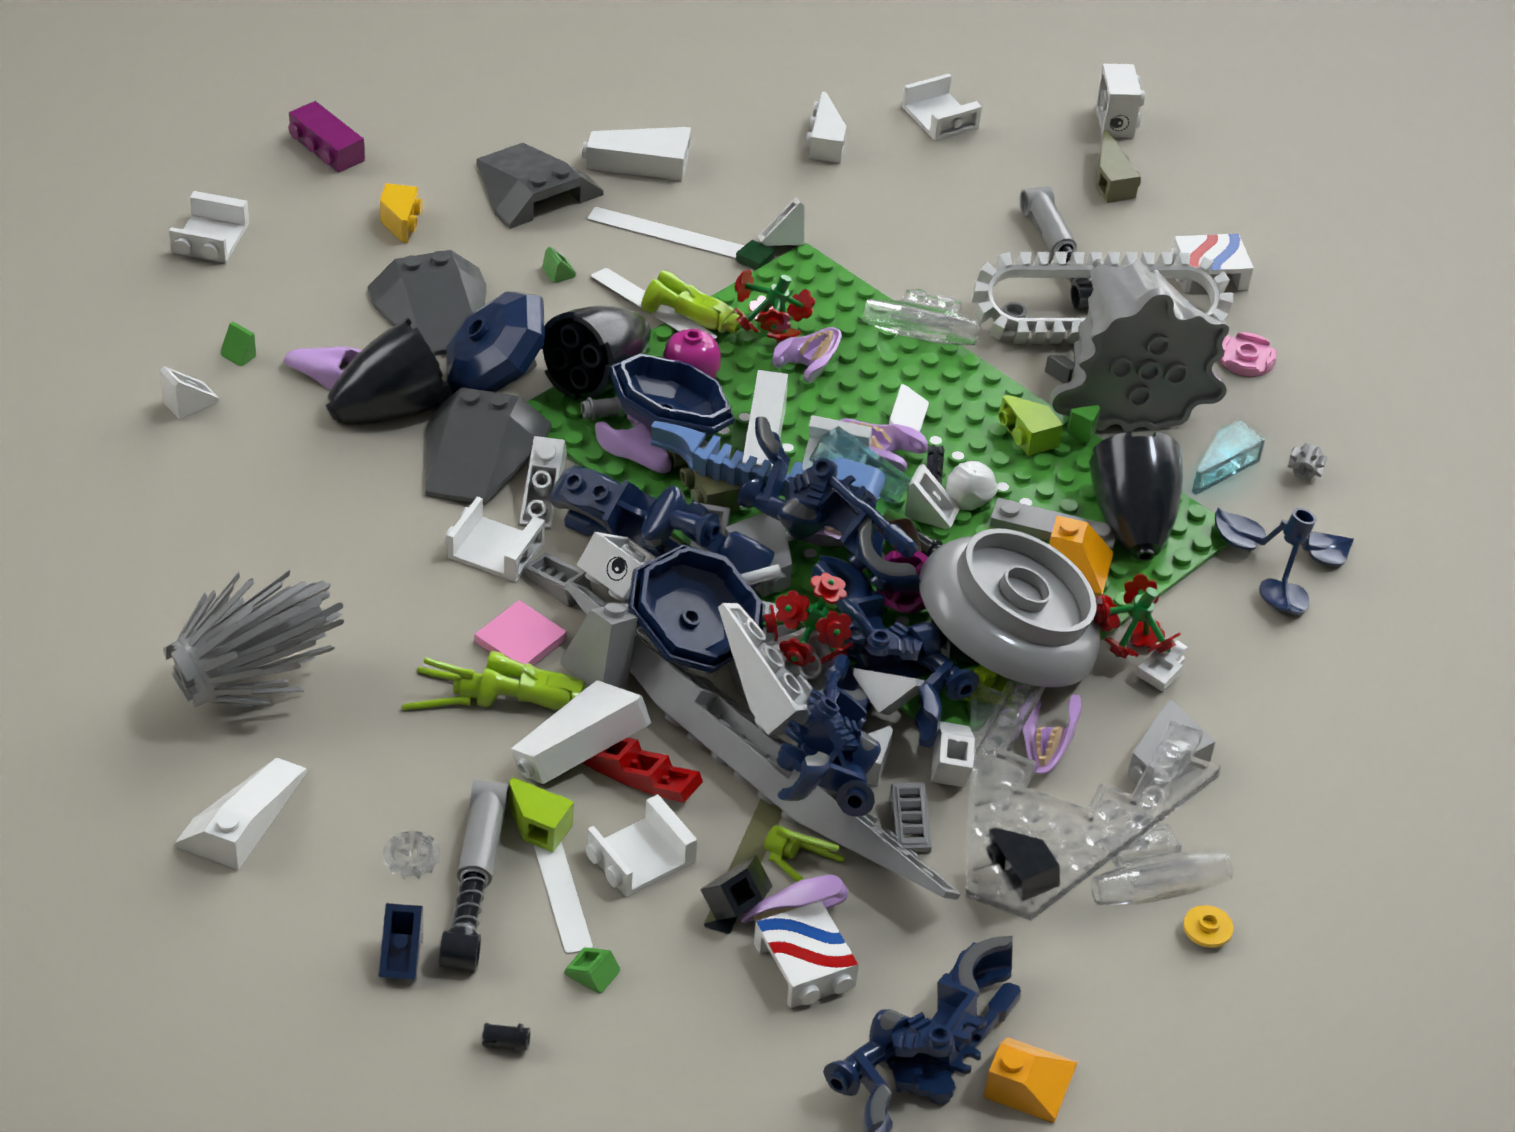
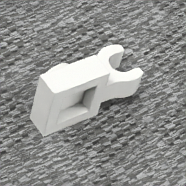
M1177 640L1175 642L1176 646L1171 648L1170 653H1161L1159 655L1157 650H1155L1138 666L1136 676L1163 692L1182 673V663L1185 661V657L1182 655L1188 650V647Z

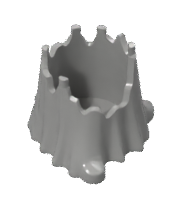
M1096 259L1093 262L1094 268L1090 270L1093 292L1088 298V315L1078 326L1079 341L1074 342L1073 375L1070 382L1056 386L1050 393V402L1053 409L1058 414L1070 416L1071 409L1099 405L1100 413L1096 428L1098 431L1105 430L1114 424L1121 425L1125 432L1133 431L1139 427H1146L1151 431H1157L1185 423L1190 417L1191 411L1197 405L1214 404L1222 400L1226 395L1227 388L1222 378L1212 371V366L1225 354L1222 343L1229 333V326L1225 322L1195 308L1158 270L1149 271L1140 260L1136 259L1133 264L1127 267L1117 268L1105 265L1102 259Z

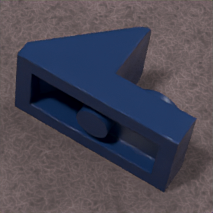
M386 903L378 977L417 980L420 943H423V906Z

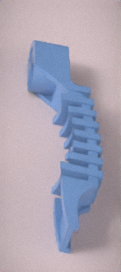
M654 421L651 425V445L677 453L685 459L691 471L695 470L704 477L706 475L712 476V479L720 481V479L725 480L727 484L733 486L738 484L742 487L746 482L756 478H762L765 484H767L771 473V462L764 459L759 468L756 467L757 457L750 455L746 464L742 463L744 452L738 450L730 460L732 446L725 443L719 452L721 439L719 436L713 435L705 449L699 446L706 437V433ZM834 458L831 460L838 466L836 476L838 480H843L849 475L854 476L856 480L850 485L852 492H856L861 486H865L867 493L862 498V501L869 504L873 500L877 503L886 482V476L881 470L845 458ZM796 461L790 474L786 475L779 495L784 496L786 501L790 499L788 478L791 476L795 477L798 473L802 474L805 471L802 469L803 463Z

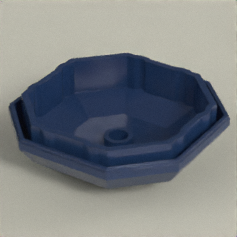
M506 291L465 318L447 345V382L450 385L452 394L460 388L497 392L525 374L544 345V301L541 296Z
M638 354L609 368L608 372L623 412L650 429L653 422L658 421L706 433L705 438L734 424L735 417L724 395L722 386L717 380L689 363Z
M683 544L633 570L627 610L638 617V625L667 661L714 673L734 662L718 607L722 603H738L763 631L762 623L764 622L766 606L726 556Z

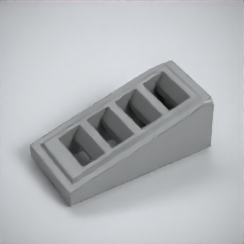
M548 553L542 554L523 568V573L568 607H573L577 604L565 588L568 581L584 586L592 591L590 580L585 577V571Z
M923 782L893 783L890 789L889 804L893 831L898 837L896 841L906 850L908 848L913 852H931L932 844L925 784ZM902 823H919V824H902ZM921 834V837L904 838L903 835Z

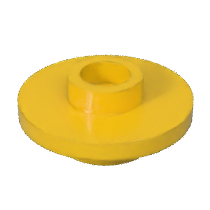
M1200 905L1190 909L1185 915L1183 928L1188 938L1194 943L1208 948L1225 945L1231 939L1234 929L1231 918L1223 910L1210 905Z

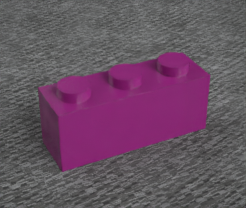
M317 101L289 112L290 124L288 125L290 135L338 173L365 161L364 138Z

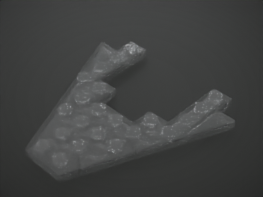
M1009 679L1003 691L1000 692L978 684L971 694L970 730L975 737L973 769L969 776L966 897L1032 921L1219 777L1220 765L1194 757L1202 741V730L1171 720L1133 794L1100 783L1088 807L1084 808L1027 788L1037 770V761L1010 752L1046 687L1032 686ZM996 827L1043 839L1060 865V886L1022 902L1015 890L1010 891L1007 888L1000 866L998 864L993 865L988 857L986 846L989 845V830Z

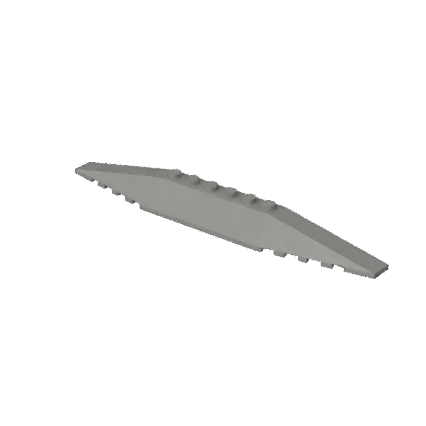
M569 581L565 585V588L586 615H588L591 609L608 604L584 586ZM636 626L630 671L656 705L666 712L664 717L667 721L679 728L683 726L689 731L687 737L701 747L707 746L712 751L710 756L715 761L724 766H731L735 770L733 775L739 781L749 786L751 784L759 790L757 795L766 803L779 806L783 810L781 812L782 817L794 825L800 823L943 898L957 900L961 894L935 870L920 861L921 858L915 852L908 848L906 850L896 841L898 837L889 830L884 832L875 824L878 819L870 812L865 816L858 817L845 814L837 804V792L817 786L803 800H780L777 794L783 788L791 787L801 773L795 769L792 772L786 771L776 761L782 743L786 742L778 735H767L762 732L754 721L755 717L709 679L699 675L695 677L688 671L690 667L667 661L652 641L639 631L640 628Z

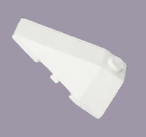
M722 603L718 609L747 703L755 716L754 721L757 727L767 735L785 734L784 730L789 727L787 723L790 720H794L799 724L805 723L808 717L807 700L811 697L810 693L813 690L810 684L801 674L795 677L784 665L787 658L781 651L777 652L771 646L766 645L764 642L766 640L765 633L738 603Z
M279 758L273 759L195 816L175 842L176 847L239 870L307 774V768Z

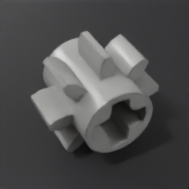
M1304 443L1300 449L1297 447L1293 448L1287 466L1288 468H1293L1295 477L1310 481L1314 475L1322 476L1327 456H1322L1319 446Z

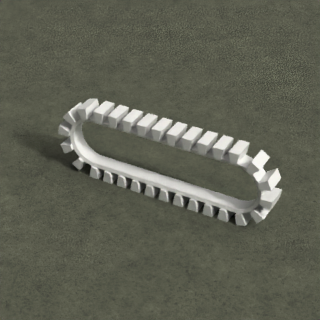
M1008 252L998 256L995 268L989 262L981 268L972 291L971 303H978L974 317L979 325L990 317L995 321L989 335L1000 340L1004 328L1015 330L1013 344H1025L1030 333L1029 330H1033L1031 344H1043L1047 330H1051L1049 344H1061L1065 330H1068L1067 344H1074V342L1079 341L1078 326L1086 318H1015L1005 314L997 307L993 299L992 289L997 283L1008 278H1091L1090 270L1094 268L1093 262L1096 259H1102V252H1090L1086 265H1083L1085 252H1073L1068 265H1065L1067 252H1055L1051 265H1048L1049 252H1037L1033 265H1030L1032 252H1020L1016 265H1012L1011 255ZM1108 252L1104 263L1107 266L1124 268L1134 263L1138 252H1126L1121 265H1118L1120 252ZM1143 252L1140 261L1149 271L1158 270L1164 278L1191 279L1203 286L1211 301L1210 310L1206 314L1225 322L1229 315L1227 313L1233 304V293H1223L1230 281L1224 271L1214 278L1208 274L1214 261L1203 256L1198 268L1188 266L1190 252H1178L1173 265H1171L1173 252H1161L1154 265L1155 252Z

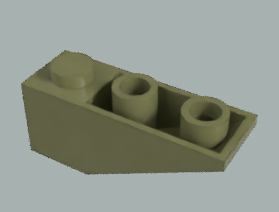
M1104 130L1099 155L1096 188L1106 203L1134 199L1141 184L1140 174L1132 166L1128 156L1120 149L1118 142L1113 139L1108 130Z
M669 450L672 467L677 468L681 483L690 491L692 501L731 508L730 513L739 511L740 505H738L737 498L741 485L734 484L733 486L727 484L722 479L717 481L709 475L701 476L697 471L689 469L683 457Z

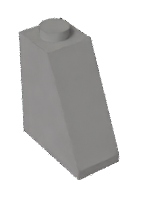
M761 513L725 527L724 536L736 531L774 551V558L770 566L779 564L782 577L760 582L755 589L762 597L790 587L792 561L786 529L780 521Z
M608 603L603 607L591 609L563 654L560 664L578 678L584 680L589 686L598 680L621 689L627 687L638 617L618 603Z
M1173 700L1166 702L1134 749L1128 775L1134 784L1140 786L1150 796L1210 764L1215 741Z

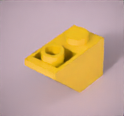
M385 183L380 197V222L401 242L408 243L411 232H416L417 215L421 216L423 199L419 198L418 187Z

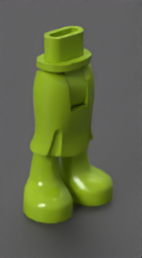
M662 270L658 278L650 282L642 298L641 310L649 314L656 312L661 305H665L675 309V313L683 315L710 330L718 329L720 333L728 331L737 334L741 329L736 320L739 315L736 314L734 308L719 299L698 291L692 284L687 285L678 279L674 273L667 270Z
M491 651L487 666L483 672L477 705L490 707L497 696L509 695L517 697L518 701H527L549 709L560 710L589 686L584 685V680L576 679L573 676L542 670L530 663L525 665L508 658L501 652Z

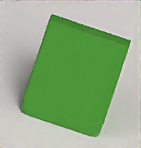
M233 321L229 323L221 348V356L238 366H244L256 357L254 333Z
M584 947L566 967L564 972L566 976L589 989L602 993L619 974L620 967L611 950Z

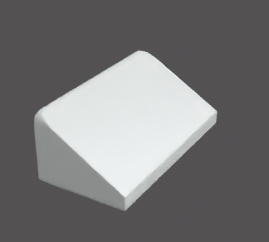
M901 384L889 425L899 424L920 432L929 402L908 386Z

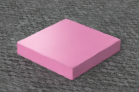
M518 600L475 633L474 639L475 643L489 652H501L510 659L525 665L530 663L534 666L567 640V631Z

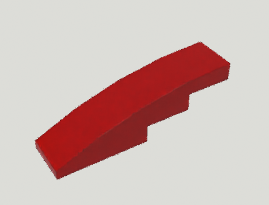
M628 737L582 762L593 770L627 786L654 796L658 794L662 798L685 803L703 783L699 771L672 766L669 755L644 751L641 749L638 739Z

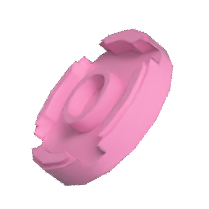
M1240 332L1234 337L1230 338L1229 335L1224 338L1222 346L1225 354L1219 360L1225 368L1235 374L1248 377L1262 376L1269 373L1274 367L1276 350L1269 346L1270 342L1264 337L1254 333Z

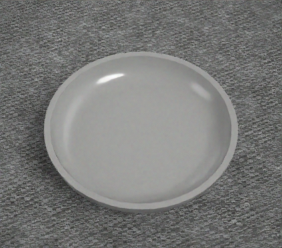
M1000 528L988 529L974 536L958 538L943 544L922 565L919 575L921 581L919 588L928 613L944 635L962 652L979 664L997 674L1020 683L1053 688L1073 685L1084 679L1092 671L1100 651L1099 624L1094 621L1097 606L1096 598L1091 585L1083 573L1071 560L1054 547L1038 538L1019 531Z

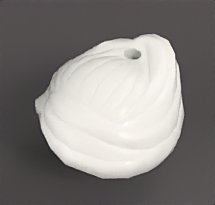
M977 461L960 463L949 474L946 484V492L962 510H974L983 506L995 496L998 490V484L992 470L987 465Z

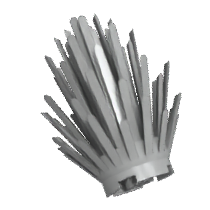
M290 569L244 603L242 595L254 584V579H249L230 599L229 595L234 590V584L240 578L238 572L213 604L212 602L216 597L215 590L211 592L209 597L204 592L177 640L163 648L165 659L173 658L175 665H173L174 673L172 675L188 702L193 700L194 708L206 702L253 707L252 705L271 706L270 701L266 699L233 697L230 695L304 692L300 687L274 688L287 686L289 682L286 679L242 684L235 683L299 669L301 667L299 663L315 659V656L335 649V647L329 645L267 664L315 646L316 640L328 636L324 632L344 623V619L333 621L342 616V613L337 611L343 608V603H336L323 611L319 607L323 600L329 598L330 593L326 590L329 589L331 584L319 581L318 583L312 582L306 586V582L302 581L293 587L287 586L268 598L282 588V581L290 576Z

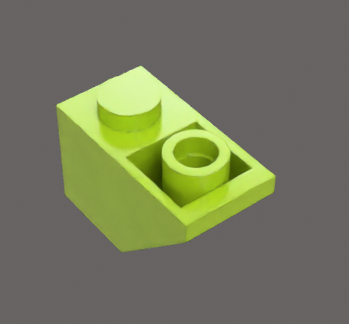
M1011 395L1002 396L1001 408L998 412L999 421L1003 427L1007 428L1013 436L1015 443L1020 445L1027 456L1059 447L1063 424L1049 406Z
M514 777L511 778L509 781L508 806L522 840L554 852L573 826L574 801L536 787L531 783H526Z

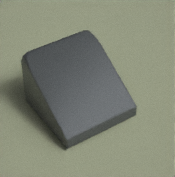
M1049 355L1046 360L1045 372L1063 384L1070 382L1073 375L1074 362L1065 356Z

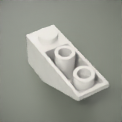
M822 92L820 102L815 101L813 116H811L805 148H810L809 159L841 163L845 145L846 125L827 93Z
M534 436L520 525L527 526L534 516L545 520V528H551L556 508L550 503L549 495L565 469L567 457L565 440Z

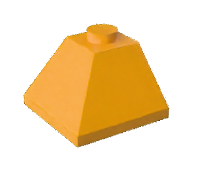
M1057 515L1049 545L1057 549L1077 566L1091 585L1095 597L1103 595L1114 552L1088 522Z
M1007 1037L1000 1043L988 1072L983 1097L1055 1123L1078 1062Z

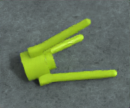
M426 657L423 660L425 664L445 671L418 667L417 672L454 681L453 693H458L459 697L403 704L401 708L402 710H412L455 704L470 706L471 698L478 699L483 673H476L471 669L460 668Z
M779 825L771 828L764 842V849L771 852L768 860L779 865L796 882L804 879L784 859L787 857L792 859L797 854L799 848L841 863L845 861L844 856L832 852L839 850L837 844L790 831Z

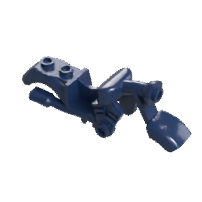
M821 555L820 562L816 563L813 567L811 577L829 573L844 580L846 585L844 588L847 593L846 597L839 599L835 604L842 613L847 614L851 618L849 629L852 634L850 638L845 639V645L851 642L854 645L851 647L852 649L847 651L849 660L856 662L853 666L856 669L916 679L932 674L919 687L918 703L921 705V708L915 715L914 722L919 731L920 745L927 748L933 747L938 737L942 716V705L938 693L946 687L949 699H965L977 688L980 682L979 676L972 670L960 669L952 660L941 653L940 633L934 624L920 623L905 627L896 622L894 627L890 626L886 629L882 624L885 598L882 594L874 591L866 575L844 560Z

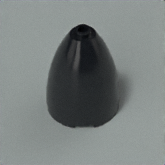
M588 306L556 315L544 326L545 339L544 345L541 348L547 370L544 372L552 385L565 396L574 400L578 398L587 399L589 397L593 399L613 388L608 372L612 365L632 356L645 354L651 338L650 324L638 313L615 306Z
M410 318L402 320L371 341L355 356L338 377L327 396L329 403L325 405L334 421L339 418L342 423L369 424L396 420L434 407L452 395L449 383L447 381L443 382L441 378L443 374L439 368L440 364L418 328L411 329L410 324L412 322Z
M1132 431L1124 432L1106 438L1093 448L1094 454L1089 461L1091 480L1103 518L1119 544L1132 557L1140 561H1149L1160 553L1175 525L1182 495V451L1175 439L1159 432H1155L1153 437L1132 436Z

